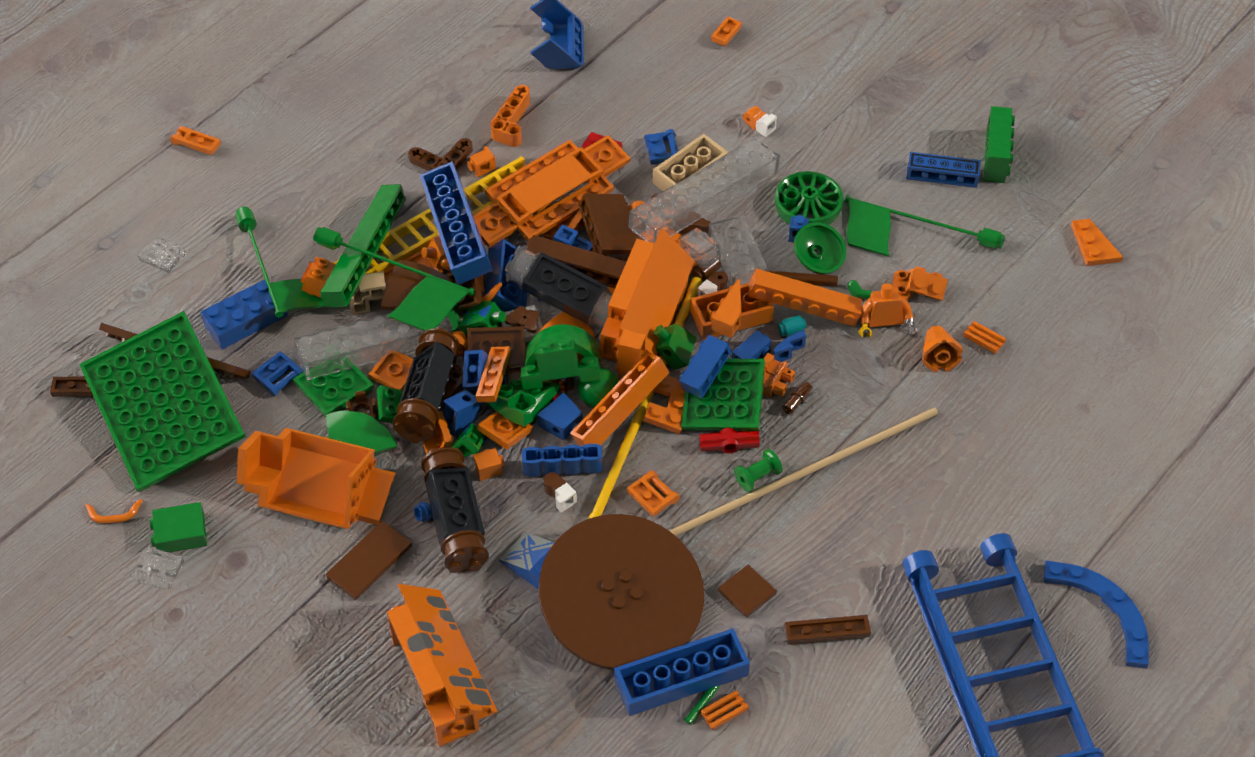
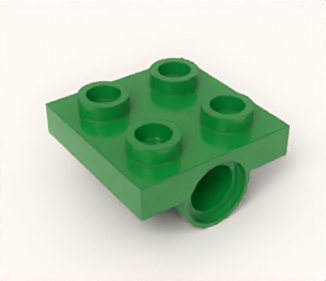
M382 385L378 387L379 421L393 424V419L397 415V407L403 393L402 390Z

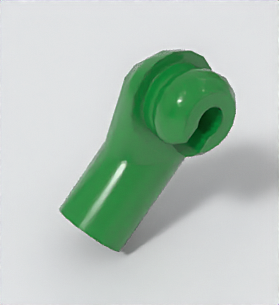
M856 280L848 282L847 288L852 296L861 299L870 298V290H863Z

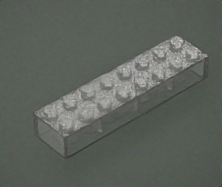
M388 313L294 338L296 354L307 380L329 375L330 373L340 372L341 370L351 369L353 366L358 367L380 361L385 356L391 358L398 352L402 354L413 352L419 345L420 335L424 331L388 318L387 315L390 314ZM446 316L438 327L452 333V324L448 316Z

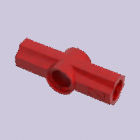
M725 428L720 433L699 434L701 452L722 450L726 454H732L739 449L760 447L759 431H736L733 428Z

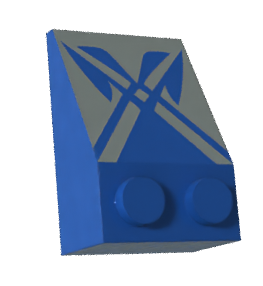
M525 532L499 559V562L538 589L543 562L554 542Z

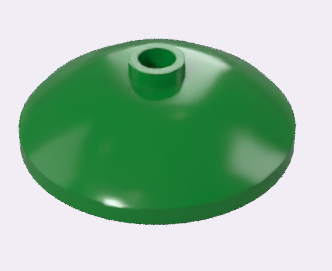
M812 222L803 226L796 234L794 240L795 253L800 263L808 270L817 274H830L843 265L846 258V245L840 233L832 226L821 222Z

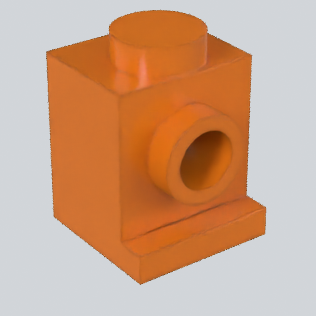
M487 146L483 147V151L470 156V161L467 162L469 170L474 172L477 177L496 169L495 156Z

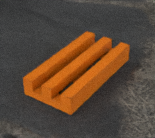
M976 321L972 322V325L968 327V330L963 335L965 338L994 354L1006 342L1005 337Z
M735 690L702 709L701 715L711 729L714 730L747 711L749 706L747 703H744L742 696L740 697L739 692ZM737 705H740V707H738V708H736L735 710L729 712L728 714L724 715L723 717L717 719V720L714 721V722L712 721L714 718H716V717H718V716H720V715H723L724 713L728 712V710L732 709L733 707H735V706H737Z

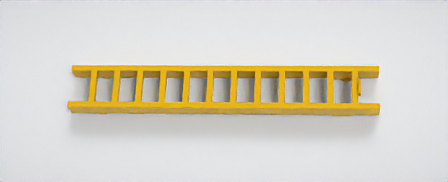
M522 156L464 188L467 199H470L478 207L472 211L473 215L493 204L492 201H489L483 205L475 196L483 191L485 192V189L524 167L525 159ZM427 209L388 231L378 251L381 250L388 259L398 262V260H404L419 252L423 247H428L431 239L439 235L437 227L431 222L434 220L431 209ZM426 225L433 234L423 238L416 229ZM409 233L419 241L410 247L401 239ZM393 242H396L403 249L402 252L395 256L386 248V246ZM373 259L370 264L373 268L366 273L380 272L391 267L393 264L385 261L378 264Z

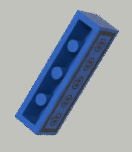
M910 152L906 179L977 188L981 160Z

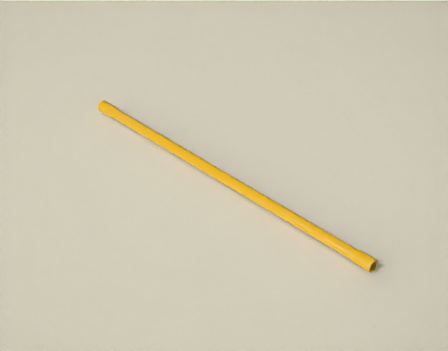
M699 277L692 278L674 324L683 327L690 311V298L697 296L698 287L703 283ZM660 355V358L662 359L663 363H664L665 366H666L667 362H666V361L663 359V357ZM654 391L638 405L589 518L602 515L644 418L647 404L654 395Z

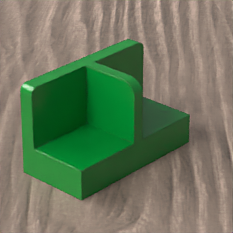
M471 423L455 437L451 448H458L464 457H468L471 453L475 455L480 450L485 435L479 432L477 427Z

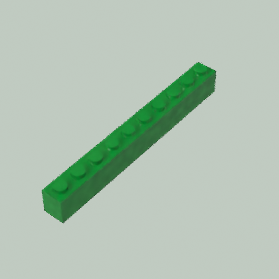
M401 184L381 185L348 244L374 254L377 253L406 200ZM347 247L345 248L320 292L321 299L326 307H347L374 257Z

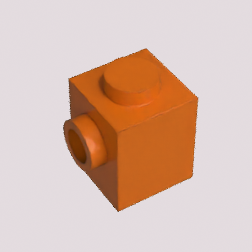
M496 448L487 449L473 455L474 466L480 481L503 475L502 466H505L502 454L498 455Z

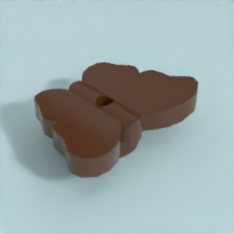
M519 306L514 309V312L506 316L505 323L509 326H524L529 333H535L537 331L539 313L536 310L530 312L524 306Z

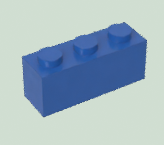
M708 335L701 342L698 352L690 359L686 371H683L680 375L679 382L682 390L700 398L704 397L731 354L727 342Z

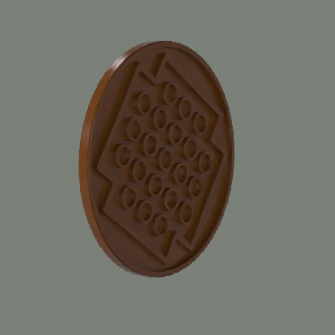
M601 515L574 525L552 545L545 557L539 577L538 594L541 611L546 624L555 638L564 648L579 659L599 668L612 671L616 667L687 644L693 636L703 612V580L699 567L688 548L666 528L653 521L633 515Z

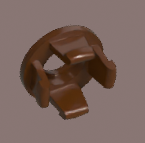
M365 391L355 392V399L351 402L346 401V410L357 412L359 409L366 408L370 411V416L374 418L378 416L379 411L376 398H367Z

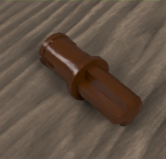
M805 382L797 391H793L789 400L782 406L783 410L787 414H792L800 404L804 403L805 397L813 389L812 385L809 382Z

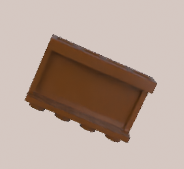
M584 193L579 203V208L593 251L605 256L607 254L630 255L636 239L639 238L624 194Z

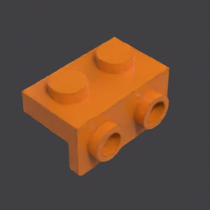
M915 267L908 271L910 277L906 290L938 301L943 300L948 279L943 278L942 274L936 272L928 273L922 267Z
M438 411L439 421L435 426V435L430 440L422 442L426 455L431 449L446 448L453 444V437L448 430L447 421L444 419L442 411Z

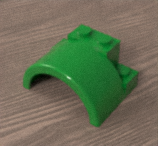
M560 324L541 330L532 338L527 348L525 367L521 369L523 390L543 388V381L573 376H580L581 382L600 380V347L592 335L577 326ZM577 352L584 356L582 361H578Z

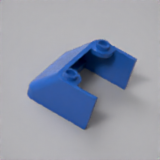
M540 0L531 6L530 9L542 19L541 27L544 32L550 34V39L531 50L530 54L539 60L544 67L549 69H578L584 65V30L581 20L558 0Z

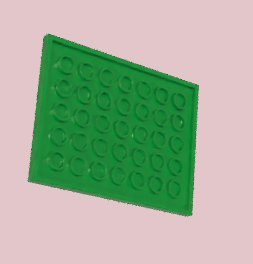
M184 311L79 364L138 492L163 481L246 437Z

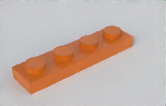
M510 346L491 347L475 396L477 402H496L511 354Z

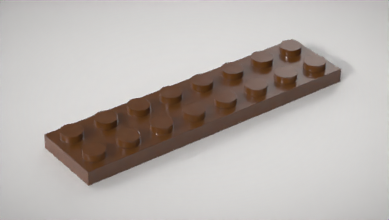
M101 323L99 330L105 332L104 336L123 342L137 335ZM207 357L215 372L240 380L242 376L246 378L250 376L251 371Z

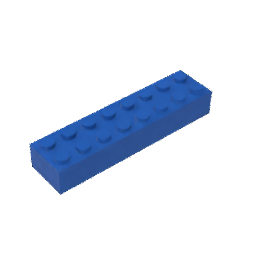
M453 161L420 174L419 176L450 269L458 285L493 271Z

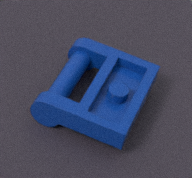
M668 129L662 133L644 135L651 165L663 163L679 151L675 140L676 134L673 129ZM667 140L671 148V153L667 154L664 141Z
M280 351L253 371L252 377L275 397L279 390L290 383L293 378L303 373V370ZM289 369L292 371L279 382H277L275 385L272 384V382H274L277 378H279Z

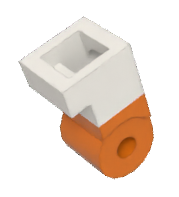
M753 106L743 114V120L751 128L767 137L776 129L777 116L772 113L768 115L759 107Z

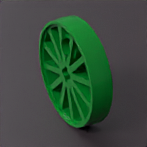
M802 171L793 173L779 183L775 192L777 213L788 224H790L791 217L797 216L803 210V216L807 218L808 211L810 210L813 218H809V223L821 222L830 225L838 218L843 205V192L840 186L832 178L819 172ZM804 182H811V185L805 186ZM797 183L800 189L794 187L793 184ZM816 183L822 185V186H821L820 188H818V189L815 188V184H816Z

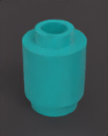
M800 315L782 319L778 323L781 337H789L807 328L804 317L801 318Z

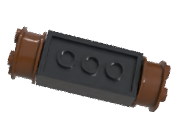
M440 327L426 330L420 335L419 345L415 350L416 357L413 358L397 407V415L393 419L394 430L401 437L410 440L412 443L430 440L435 435V426L439 421L438 411L441 408V399L445 394V385L449 380L450 369L455 366L457 355L460 351L458 339Z
M456 447L431 449L421 461V468L425 472L424 481L441 552L446 556L444 565L451 573L478 571L489 558L488 550L484 547L485 531L469 468L463 464L464 455Z

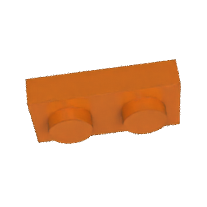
M727 16L711 35V41L726 47L741 29L742 22Z

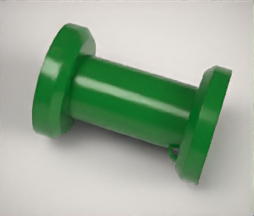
M771 449L763 451V459L748 468L738 466L734 469L739 485L746 492L752 491L755 485L754 482L770 472L775 475L782 473L781 461Z

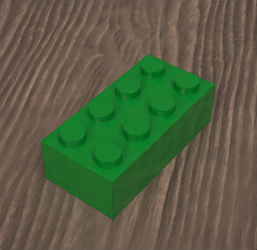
M991 106L986 129L983 181L1005 183L1006 176H1010L1011 166L1009 164L1013 163V154L1010 151H1013L1014 141L1011 139L1014 138L1015 128H1011L1015 122L1012 108Z

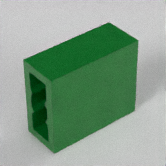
M201 502L152 510L153 518L149 519L151 530H154V535L150 537L152 547H156L158 554L207 546L205 514Z

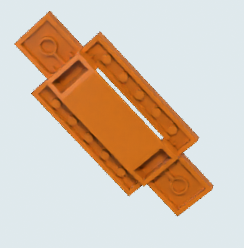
M609 135L585 149L582 147L578 148L571 140L566 141L485 189V194L493 204L473 215L482 241L489 248L517 230L527 241L533 235L540 236L579 211V203L584 193L609 194L614 191V186L608 181L606 176L628 164L631 158ZM584 182L588 183L584 187L580 188L579 190L575 191L574 193L570 194L569 196L565 197L564 199L560 200L559 202L555 203L551 207L547 208L546 210L542 211L541 213L533 217V213L537 210L541 209L542 207L546 206L547 204L551 203L552 201L556 200L557 198L576 188L580 184Z

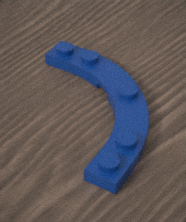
M1045 560L1043 582L1076 587L1088 593L1093 592L1101 597V601L1113 613H1116L1121 621L1120 624L1124 632L1126 644L1125 666L1147 669L1149 665L1147 629L1142 615L1131 598L1114 582L1095 571L1078 565Z

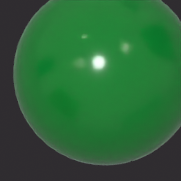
M601 367L600 380L581 382L579 379L577 387L579 398L585 405L594 408L619 382L618 377L610 369Z

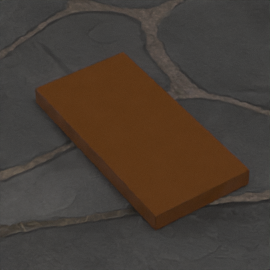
M381 521L325 574L326 578L357 600L412 547V542L384 521Z

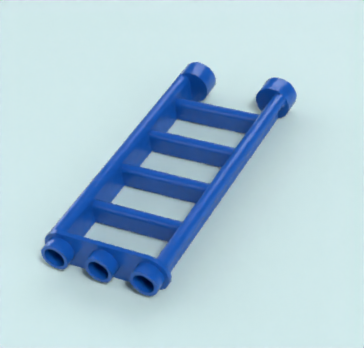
M1006 533L995 534L985 539L980 545L986 564L993 567L1003 565L1007 574L933 590L930 582L939 572L934 554L928 550H921L908 555L902 562L908 581L911 583L977 757H999L990 735L991 732L1065 715L1068 717L1081 751L1056 757H1104L1103 750L1095 748L1016 564L1017 550L1011 536ZM1012 584L1025 615L1024 617L950 633L938 603L939 600ZM1030 627L1043 660L975 676H967L955 643ZM1048 670L1062 705L985 722L972 687Z

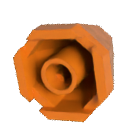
M932 326L926 332L922 356L923 364L933 372H939L938 369H944V372L951 371L962 362V346L942 326Z

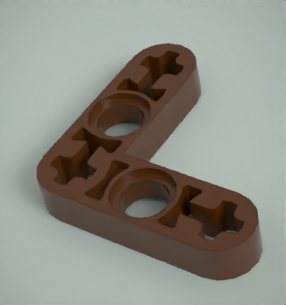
M462 138L443 158L419 147L411 148L408 152L410 163L427 171L452 161L457 170L472 153L473 145L470 139ZM453 156H458V157H460V158L457 159V160L451 159V157H453ZM430 160L435 161L434 164H427Z

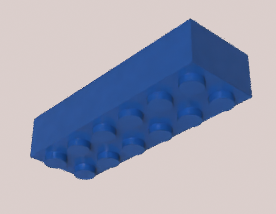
M734 628L616 667L614 668V681L629 716L712 687L749 676L750 662Z

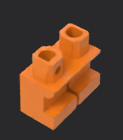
M767 353L764 357L766 364L763 395L770 398L773 394L784 396L787 384L782 383V380L792 383L795 378V371L787 368L788 362L784 361L781 363L774 359V355Z

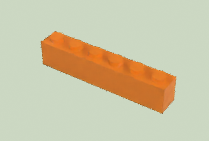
M757 268L750 279L748 296L853 327H855L862 313L861 298Z
M647 352L573 429L570 434L578 446L582 447L586 444L602 445L669 374L660 357Z

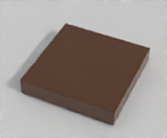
M749 564L718 587V592L746 618L777 593V590Z

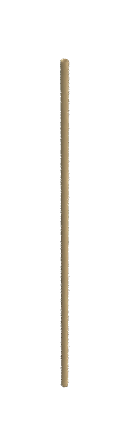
M935 407L669 531L678 536L937 415L938 411Z

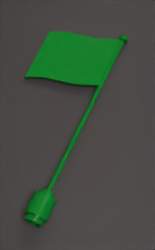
M850 195L845 197V202L849 203L850 212L846 233L847 243L853 247L889 257L890 212L976 236L981 246L1002 249L1005 235L996 230L984 227L983 231L980 230L979 233L850 198Z
M246 206L238 208L235 217L239 229L243 232H249L276 309V317H282L283 312L324 307L325 303L320 297L302 291L304 283L301 282V279H288L270 283L252 233L257 226L253 211Z
M318 227L314 233L313 241L323 247L335 250L342 245L426 277L412 289L398 308L387 315L388 318L423 331L435 329L458 302L467 294L471 296L474 294V288H465L342 242L341 233L326 227Z

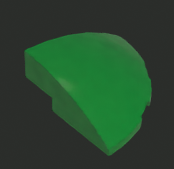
M521 379L511 380L510 385L500 386L496 402L487 403L507 419L525 427L549 405L560 389V384L545 380L543 381V388L523 390Z
M346 410L326 415L330 439L375 450L374 457L398 447L387 427L368 414Z

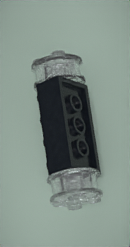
M519 245L517 247L514 259L509 261L505 268V271H507L506 282L512 281L520 285V289L586 324H595L603 329L608 318V304L613 295L606 285L543 252L534 253L528 250L526 245Z

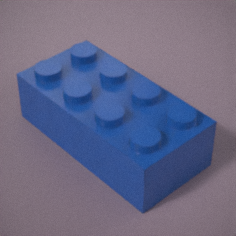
M264 279L201 311L204 326L223 350L287 317L288 313L283 312L282 317H276V309Z

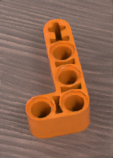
M516 86L492 119L490 127L491 137L494 141L511 147L521 145L522 131L520 125L516 123L530 105V90L528 86Z

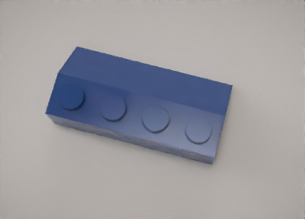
M501 239L488 248V258L493 271L486 273L484 296L496 284L502 283V286L490 301H493L501 311L507 312L519 306L526 307L527 292L523 291V281L529 272V263L525 262L522 250L505 239Z

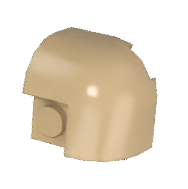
M383 271L364 274L350 300L352 315L370 313L369 301L383 299L386 289Z

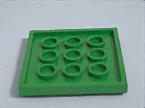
M727 359L703 398L685 391L681 423L682 431H721L725 428H733L736 431H759L765 359Z

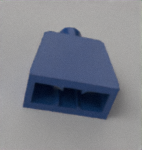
M466 390L444 400L443 416L447 421L450 434L455 437L468 425L474 423L478 419L479 407L485 402H477L476 397Z
M564 393L537 414L538 426L560 439H566L571 435L570 433L583 420L582 412Z

